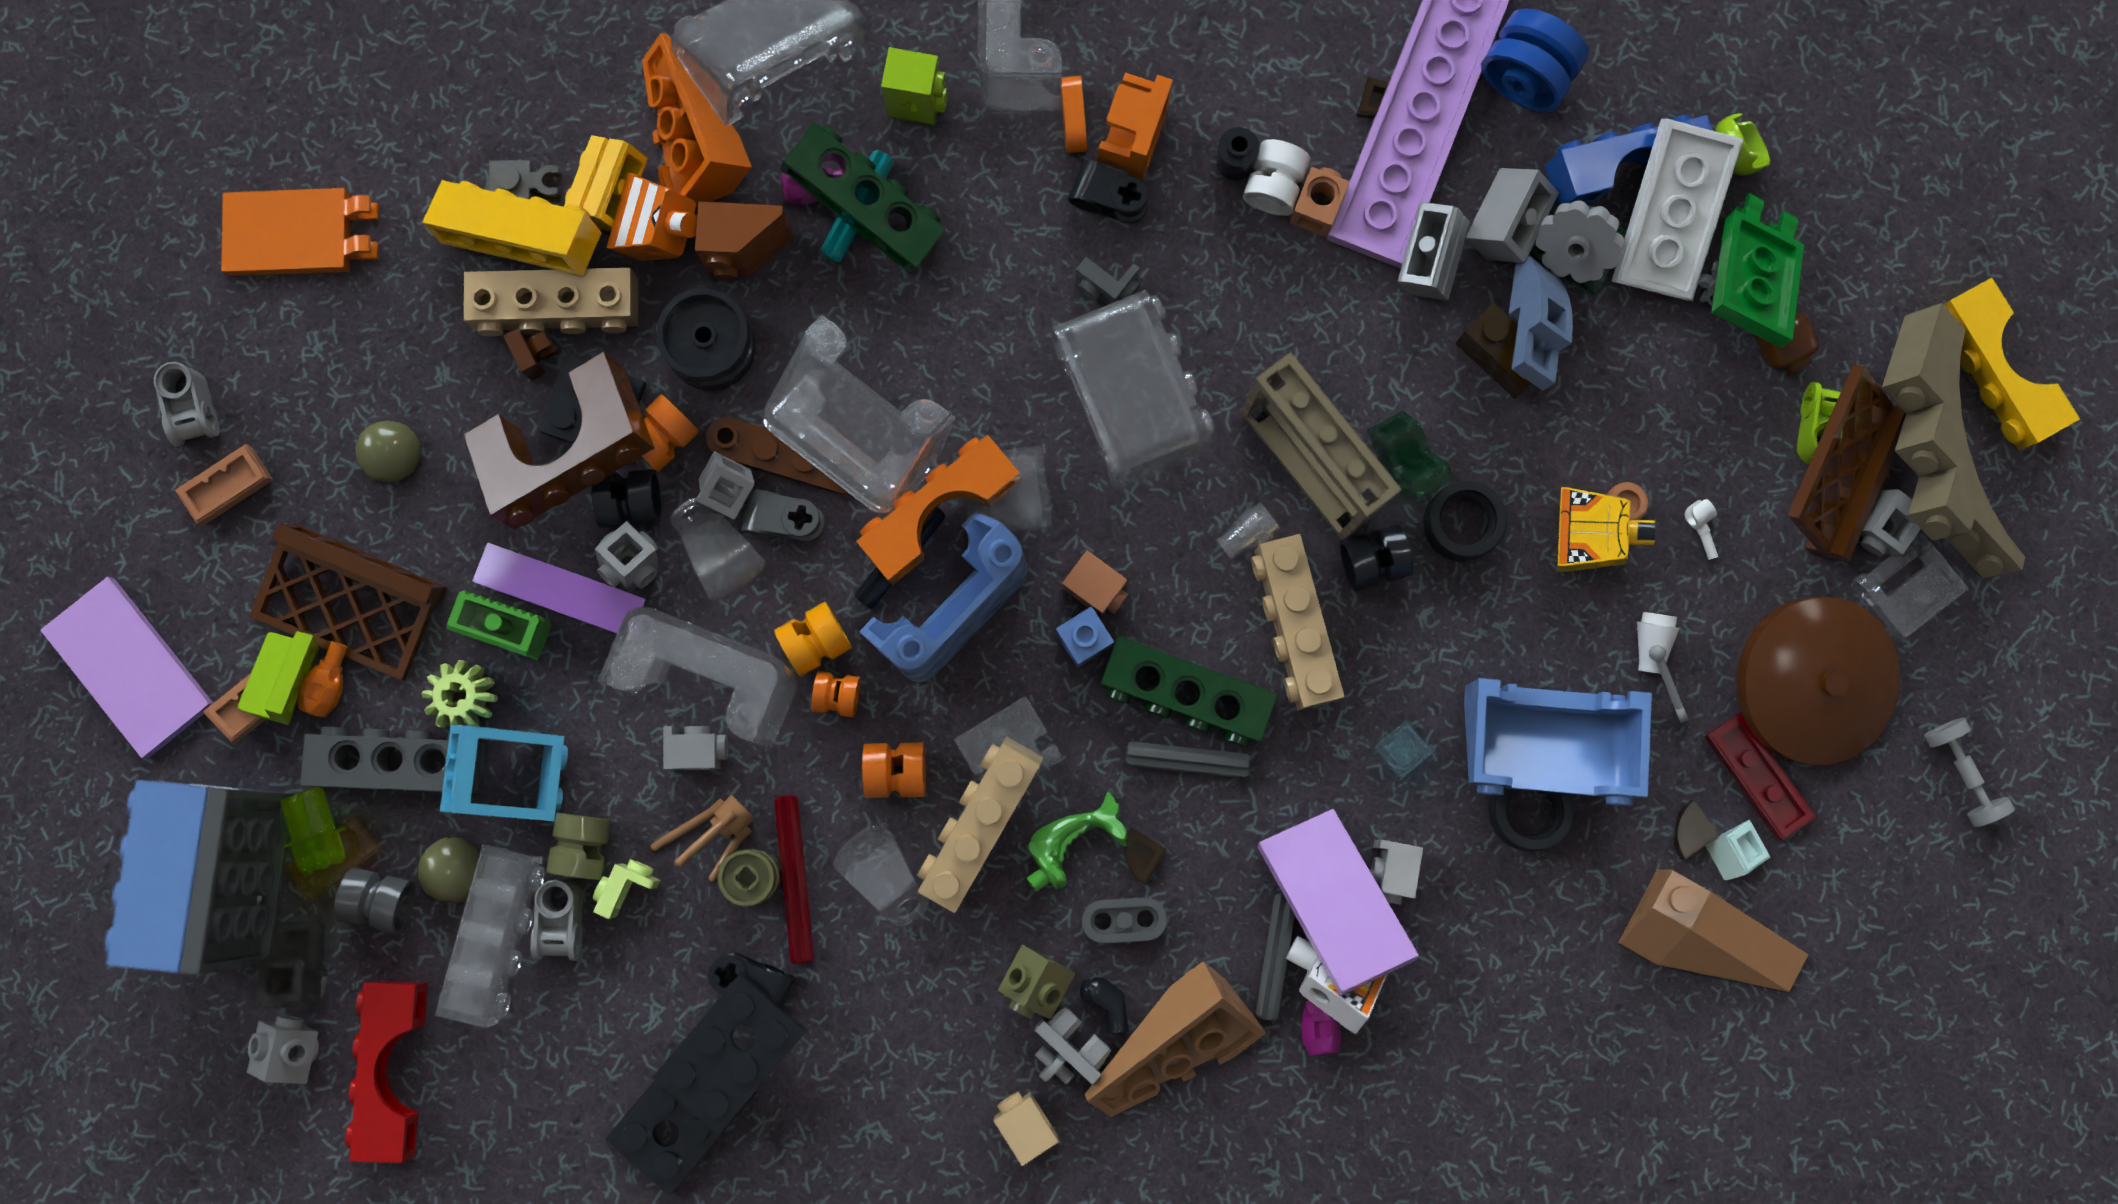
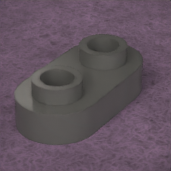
M1148 897L1097 900L1090 903L1082 915V927L1085 934L1091 940L1098 943L1153 940L1163 933L1167 924V914L1164 907L1158 901ZM1143 910L1150 911L1153 915V921L1147 927H1142L1137 922V916ZM1099 913H1106L1110 916L1111 923L1108 928L1099 929L1096 927L1094 920Z

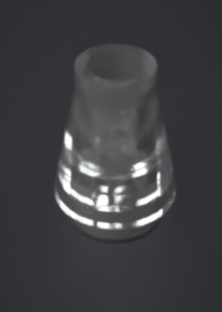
M1259 502L1253 508L1249 505L1230 528L1217 539V542L1232 560L1237 555L1273 539L1274 536L1272 534L1279 530L1280 527L1265 506Z

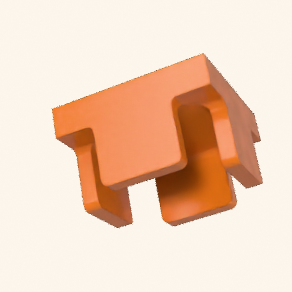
M1129 73L1124 74L1122 84L1117 87L1107 116V124L1111 127L1106 141H1101L1099 145L1098 162L1124 170L1128 175L1135 176L1144 181L1168 112L1172 79L1157 75L1155 82Z

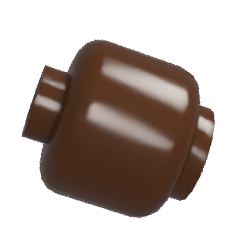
M1796 312L1793 340L1784 347L1780 348L1756 336V341L1767 365L1774 369L1786 368L1788 373L1801 370L1810 365V356L1818 350L1820 344L1809 317L1801 312Z

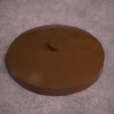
M1812 596L1799 598L1787 602L1769 613L1756 626L1748 638L1740 657L1737 672L1738 701L1743 717L1751 732L1765 747L1775 754L1809 765L1839 763L1858 755L1868 748L1889 723L1897 704L1900 688L1899 660L1887 630L1865 608L1848 600L1833 597Z

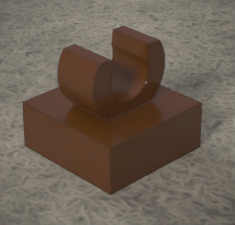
M518 328L503 335L520 371L532 381L546 374L539 360L555 355L557 350L551 338L547 337L544 331L535 334L529 339Z

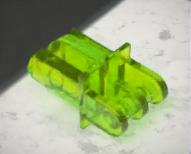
M317 786L281 800V807L292 841L284 844L283 848H292L298 870L302 874H310L316 868L319 870L327 868L330 863L333 865L342 863L345 859V851L339 832L346 829L345 827L335 828L323 787Z

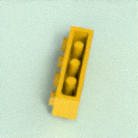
M442 180L422 221L441 244L581 276L584 275L602 234L591 220V215L579 206L572 204L567 205V207L553 205L547 200L535 196L531 197V199L521 198L504 189H496L495 192L489 191L467 181H461L458 184Z

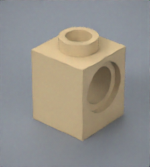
M1019 1091L1015 1092L997 1105L1000 1112L994 1116V1123L1021 1166L1059 1142L1058 1134L1031 1092L1023 1097Z

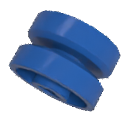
M1523 8L1515 10L1508 18L1499 33L1500 40L1494 42L1481 62V73L1491 87L1517 105L1538 112L1555 111L1570 90V81H1573L1579 75L1589 59V49L1584 39L1570 25L1558 17L1541 10Z

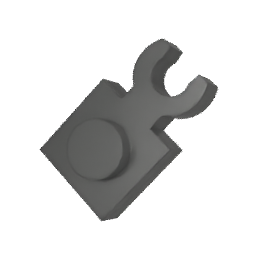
M489 160L488 190L495 192L496 189H504L517 197L531 199L533 193H540L543 197L554 200L561 197L560 190L555 187L547 188L545 183L551 177H562V172L553 165L543 166L537 172H534V165L530 160Z

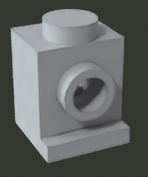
M714 451L698 479L700 493L696 500L735 520L754 486L751 469Z
M1880 490L1861 533L1863 539L1860 545L1877 556H1883L1884 554L1903 555L1920 531V527L1908 516L1912 499L1900 490Z
M663 726V769L671 771L721 769V760L728 759L729 746L727 735L710 734L709 726L684 727V734H679V728Z
M1374 840L1373 848L1380 849L1381 853L1380 857L1373 858L1370 872L1387 902L1402 905L1403 897L1415 899L1423 847L1386 840Z

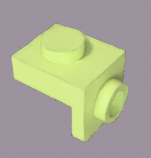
M630 859L628 865L623 863L615 864L609 878L603 876L595 889L593 900L597 901L593 912L608 919L615 918L621 909L632 882L649 889L658 888L661 880L651 876L654 869L641 862Z

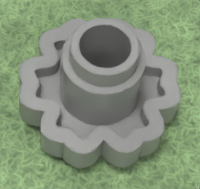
M1578 200L1571 204H1560L1554 215L1546 216L1543 219L1539 228L1536 246L1545 252L1542 257L1543 265L1551 269L1558 277L1571 274L1572 278L1578 283L1601 279L1605 269L1616 267L1625 243L1623 236L1616 233L1619 226L1618 219L1610 215L1606 208L1602 206H1588L1583 201Z

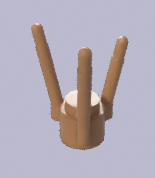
M733 795L725 801L720 798L709 809L652 843L650 848L656 851L712 818L710 823L713 826L675 860L674 864L677 867H681L718 833H721L726 839L734 834L735 836L709 875V881L715 882L724 860L736 852L741 842L753 832L748 825L755 818Z

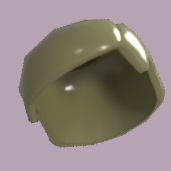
M389 420L369 425L360 433L355 446L358 466L369 479L378 482H400L416 471L422 457L420 440L411 428L400 422Z
M445 837L437 840L422 854L417 866L418 881L425 894L437 902L447 904L462 903L480 887L485 863L478 848L464 838Z

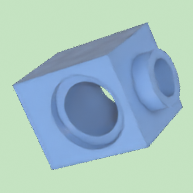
M1092 606L1057 627L1055 632L1077 669L1112 648L1114 644L1113 639Z

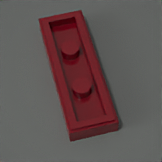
M1742 712L1735 714L1704 736L1778 841L1785 840L1816 818V815L1768 748L1751 732Z

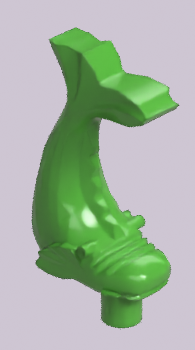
M1109 791L1103 804L1096 811L1060 818L1033 834L1028 847L1033 862L1039 869L1026 879L1035 892L1048 883H1051L1056 890L1066 886L1067 879L1062 869V862L1065 859L1064 853L1067 851V846L1071 845L1072 841L1077 839L1080 834H1084L1088 828H1101L1116 843L1127 846V832L1123 824L1118 820L1120 817V806L1115 802Z

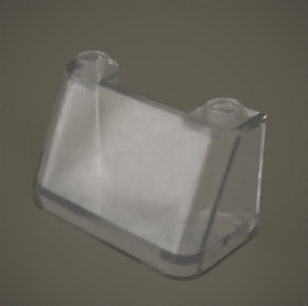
M725 0L696 16L688 15L680 19L674 26L675 32L671 38V50L726 127L743 118L740 106L749 97L754 102L761 99L762 88L823 55L831 61L836 58L838 53L845 63L860 54L865 34L866 18L850 0Z
M821 315L806 330L768 399L763 415L765 427L867 508L878 513L892 512L895 510L893 507L894 502L904 493L910 490L913 491L934 469L956 417L936 402L926 399L912 402L903 412L898 410L837 362L845 352L847 339L844 332L824 315Z

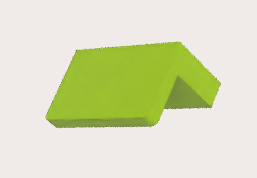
M296 631L294 638L269 632L243 691L238 709L243 713L289 725L298 703L299 688L304 677L311 670L319 651V646L314 636Z

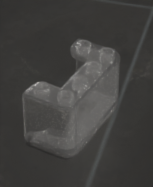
M978 0V68L981 99L985 108L999 115H1061L1062 57L1057 45L1050 40L1042 38H1021L1022 0Z
M1146 290L1051 328V344L1059 362L1065 360L1064 370L1067 376L1069 375L1100 446L1099 452L1101 457L1105 459L1109 470L1106 473L1114 492L1205 455L1211 441L1210 433L1214 432V426L1208 411L1205 408L1199 410L1193 396L1198 394V390L1189 370L1183 372L1177 357L1181 356L1178 341L1173 332L1166 334L1161 319L1165 318L1162 304L1156 294L1150 296Z
M639 607L627 613L618 630L598 682L639 697L641 690L648 685L655 683L666 685L674 666L735 689L726 713L728 727L737 736L774 750L798 692V676L791 667L771 654L652 608Z

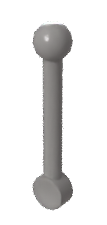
M1654 645L1649 650V657L1656 661L1680 723L1689 720L1664 659L1666 650L1662 646Z

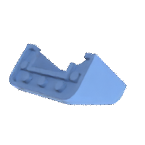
M975 511L961 525L966 531L969 541L967 549L961 556L975 570L919 628L914 626L904 616L894 623H884L873 617L859 631L910 680L924 682L933 678L1025 581L1028 569L1021 544L1000 521Z
M1478 678L1465 685L1464 710L1468 779L1470 785L1477 786L1478 794L1503 795L1504 788L1590 795L1606 797V804L1614 806H1633V798L1648 797L1652 693L1629 691L1626 698L1625 695H1611V692L1590 694L1517 687V684H1507L1500 688L1501 680Z

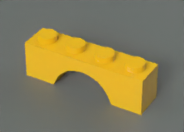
M1993 278L1943 304L1966 329L1960 357L1961 367L1966 372L1972 374L1980 387L1979 394L1986 406L1994 410L2002 423L2001 430L2004 437L2010 443L2015 444L2018 451L2037 444L2080 420L2059 384L2043 385L2027 381L2015 373L2007 363L2002 350V334L2007 321L2014 312Z

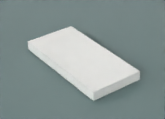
M1661 119L1625 235L1621 256L1614 271L1613 282L1693 301L1743 139L1670 119Z

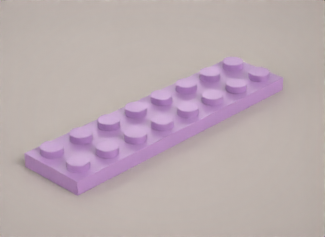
M1422 0L1326 240L1401 269L1412 227L1417 223L1415 216L1419 202L1429 203L1480 76L1481 62L1493 43L1509 0Z

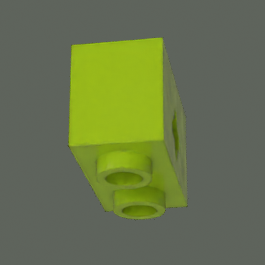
M889 47L881 84L887 117L935 125L937 112L944 113L948 96V88H944L946 72L940 71L938 56Z

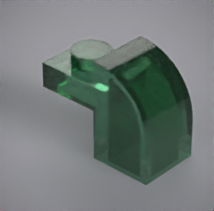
M1404 411L1367 429L1377 457L1385 470L1402 489L1400 493L1404 497L1413 494L1419 498L1422 495L1432 494L1439 490L1442 484L1454 479L1449 463L1430 450L1421 423Z

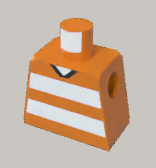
M627 173L606 248L638 261L679 258L684 252L687 238L696 236L697 215L694 214L696 209L695 200L632 173Z

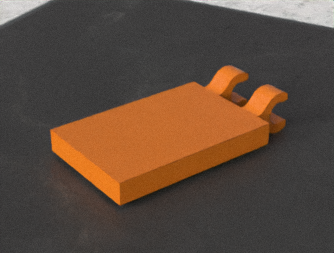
M345 188L223 192L221 272L227 276L350 272V260L378 259L379 243L371 242L369 235H354L350 237V221L379 220V204L377 202L371 203V197L368 195H356L350 198L351 193Z

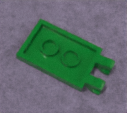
M1749 193L1746 195L1744 207L1735 205L1732 208L1731 214L1725 218L1711 313L1782 348L1793 340L1804 244L1794 240L1795 230L1798 225L1797 217L1782 211L1778 225L1771 222L1765 225L1760 222L1764 200Z

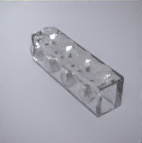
M482 845L435 1016L483 1028L496 1025L499 1019H504L511 999V995L506 993L510 977L516 976L522 960V952L518 951L522 934L526 935L533 921L534 910L529 909L532 896L543 884L545 868L541 867L542 856L498 845Z

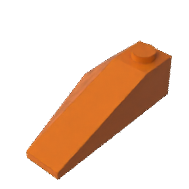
M660 33L642 59L648 105L652 108H657L658 112L657 129L652 132L654 145L663 146L665 165L657 168L659 182L661 186L695 200L696 207H698V202H711L732 194L752 169V166L735 128L669 35Z

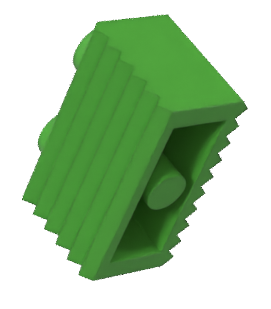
M466 590L459 592L447 623V629L535 660L540 658L552 626L550 620L537 614L511 607L505 603L503 604Z

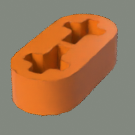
M1081 76L1061 77L1066 153L1087 152Z

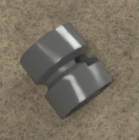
M352 867L347 871L338 888L334 905V917L338 922L359 927L364 926L369 921L370 926L374 927L376 931L399 935L406 926L411 914L416 894L415 883L411 880L386 876L381 881L378 872Z

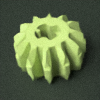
M458 660L455 668L446 663L440 665L442 678L432 674L427 677L429 683L434 685L433 691L425 690L421 694L423 698L431 699L433 702L424 711L427 715H437L436 726L445 728L449 724L450 727L451 725L466 724L467 726L479 727L477 714L485 718L492 716V712L484 706L486 702H497L498 697L497 695L486 693V690L490 689L495 684V681L490 677L482 678L484 674L483 667L475 665L470 668L467 661ZM466 691L465 700L453 701L454 693Z

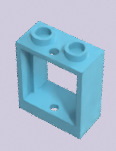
M451 725L440 811L554 821L555 813L560 811L563 800L562 789L558 786L560 770L563 771L565 769L568 759V749L564 745L565 736ZM478 739L544 745L536 809L470 803Z

